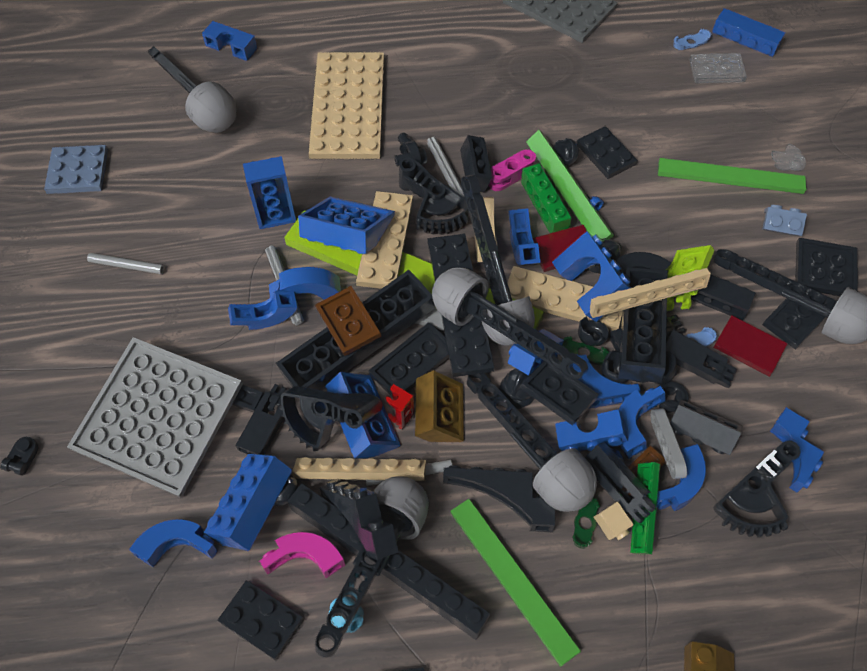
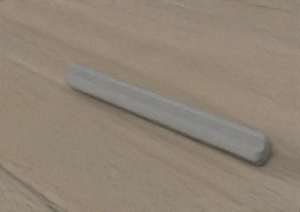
M435 137L428 138L427 144L450 188L464 197L461 184Z
M271 245L265 251L277 281L279 280V273L285 271L276 247ZM298 303L297 310L290 317L292 323L296 326L304 322Z

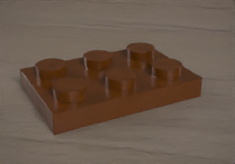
M352 286L315 304L317 311L344 356L381 337L380 331Z

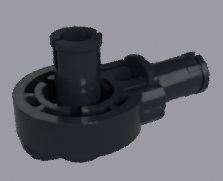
M407 133L399 134L398 141L401 144L399 149L402 154L394 155L396 166L399 167L400 160L405 157H410L421 165L427 162L425 149L417 147L416 142L412 141Z

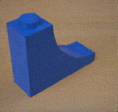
M586 354L578 355L588 365L587 373L578 380L599 394L595 402L588 409L623 403L635 390H638L640 393L638 384H621L611 381L593 368ZM573 364V368L577 372H581L579 366Z

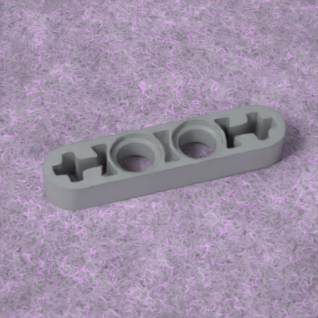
M652 409L650 414L651 424L670 475L673 479L686 478V463L664 409Z

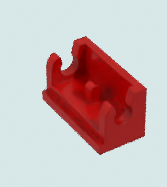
M393 384L390 388L393 400L390 397H386V401L395 410L396 417L388 413V417L403 430L414 415L413 395Z

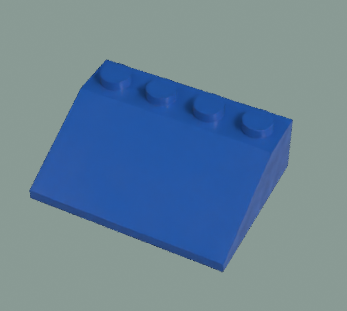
M328 197L298 216L299 236L308 241H317L327 246L333 245L343 250L349 249L357 251L359 254H366L376 247L393 219L395 211Z

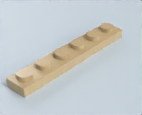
M707 268L694 270L690 273L675 275L671 278L638 285L634 288L616 291L612 294L597 296L591 299L590 314L592 318L706 288L711 273Z
M304 457L296 459L292 474L295 479L386 480L399 476L408 477L415 481H424L426 460Z

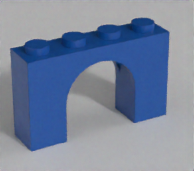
M586 231L552 263L559 274L569 281L575 279L589 266L600 264L601 274L598 282L577 301L584 314L597 322L603 316L592 318L590 314L591 299L597 296L612 294L616 291L630 289L629 283L631 281L624 273L621 274L619 270L622 268L614 259L610 258L612 256L611 252L606 247H602L603 241L597 234L593 236Z

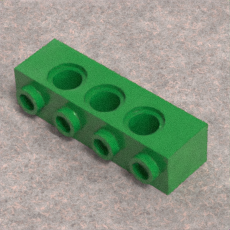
M540 163L523 168L521 184L549 233L569 229L571 216Z

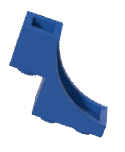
M786 407L770 432L779 438L782 443L790 440L797 443L800 447V455L793 461L794 474L789 487L798 493L803 487L807 489L814 478L811 474L813 471L817 472L823 464V461L820 459L824 451L804 440L809 432L806 427L810 421Z

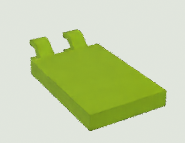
M707 245L677 250L667 272V278L707 268L714 253L713 247ZM698 290L667 298V311L673 310L674 297H676L677 303L682 302L681 309H689L691 307V295H696Z

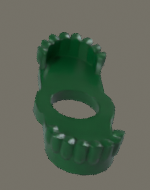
M571 336L564 337L562 346L570 353L573 352L579 355L578 350L580 348L588 349L590 354L587 358L590 363L601 365L608 354L607 349H604V347L597 349L584 343L572 341Z
M594 497L585 507L578 510V515L574 520L575 529L572 538L578 548H587L593 542L591 540L592 534L596 528L594 516H596L597 509L599 508V502ZM581 518H588L591 521L589 529L580 527L579 520Z

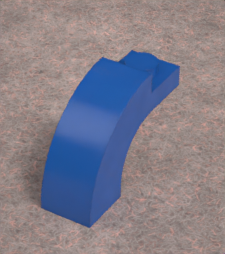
M274 291L272 297L262 303L229 304L230 325H248L249 330L271 327L291 317L297 310V303L294 291Z

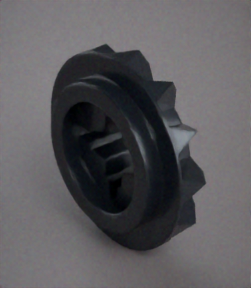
M672 381L659 385L665 392V402L659 404V408L665 409L667 413L670 411L675 412L680 400L688 402V393L682 385ZM676 393L674 400L666 401L668 395L671 396Z

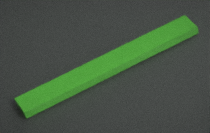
M538 130L526 143L536 154L537 159L570 208L593 236L597 234L601 239L612 238L614 234L543 132Z
M659 158L658 176L804 194L806 191V176L665 158Z
M470 499L452 509L451 515L559 666L562 667L581 652Z

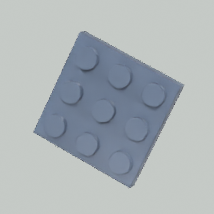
M106 145L53 147L44 188L46 193L102 191L108 153Z

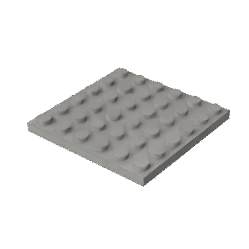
M133 337L67 448L182 498L243 382Z

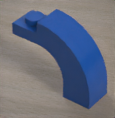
M528 208L509 210L510 239L517 264L540 263L538 243H534L532 238Z
M316 267L289 269L279 273V280L269 284L270 298L274 291H294L295 294H315L325 300L341 291L340 277L331 271Z
M661 386L647 390L643 396H641L638 390H635L623 401L619 408L624 419L628 440L622 442L620 446L628 459L647 449L646 440L639 431L637 423L645 412L665 402V392Z
M698 444L680 449L686 463L687 476L686 478H680L677 486L657 493L656 508L658 510L665 509L670 505L673 511L680 510L689 504L700 490L705 479L706 466Z
M179 519L164 521L152 526L142 533L129 549L137 558L152 567L156 565L168 549L177 545L192 546L211 559L217 553L213 545L214 541L204 535V530L200 525Z

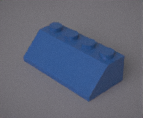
M340 372L325 386L328 392L365 393L380 398L370 375ZM383 404L382 410L357 429L350 428L346 422H340L354 458H373L401 446Z

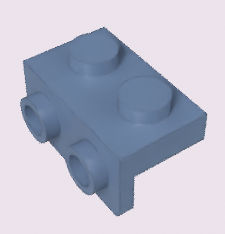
M771 205V207H767L764 210L766 214L762 230L801 237L807 214L801 213L802 210L790 208V210H784L782 206Z

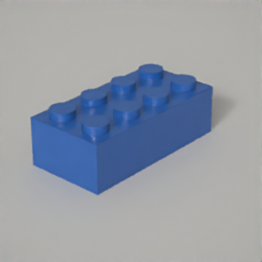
M282 156L244 163L246 183L259 229L296 222Z
M248 454L243 459L238 473L231 480L230 487L225 496L221 498L216 512L209 519L204 533L223 546L249 551L292 469L275 456Z

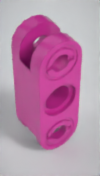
M522 150L491 168L492 179L488 185L489 188L493 191H501L521 180L523 168L535 165L536 154L532 150Z

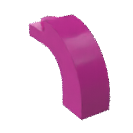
M307 532L291 533L276 539L275 542L278 549L268 551L263 556V559L260 560L267 575L295 558H306L317 564L325 578H328L345 566L344 559L332 543L319 535Z

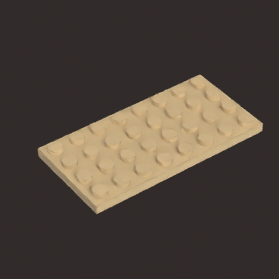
M384 52L318 53L309 159H380Z

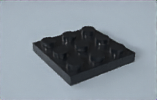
M799 237L796 242L795 281L819 293L841 296L847 287L858 292L857 247Z

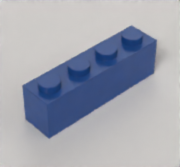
M725 8L716 19L712 33L772 57L781 45L786 33Z

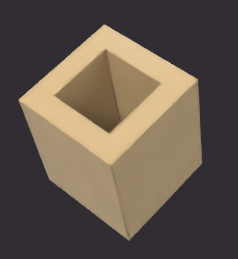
M618 502L594 516L609 540L615 537L618 540L629 534L627 529L633 526V523Z

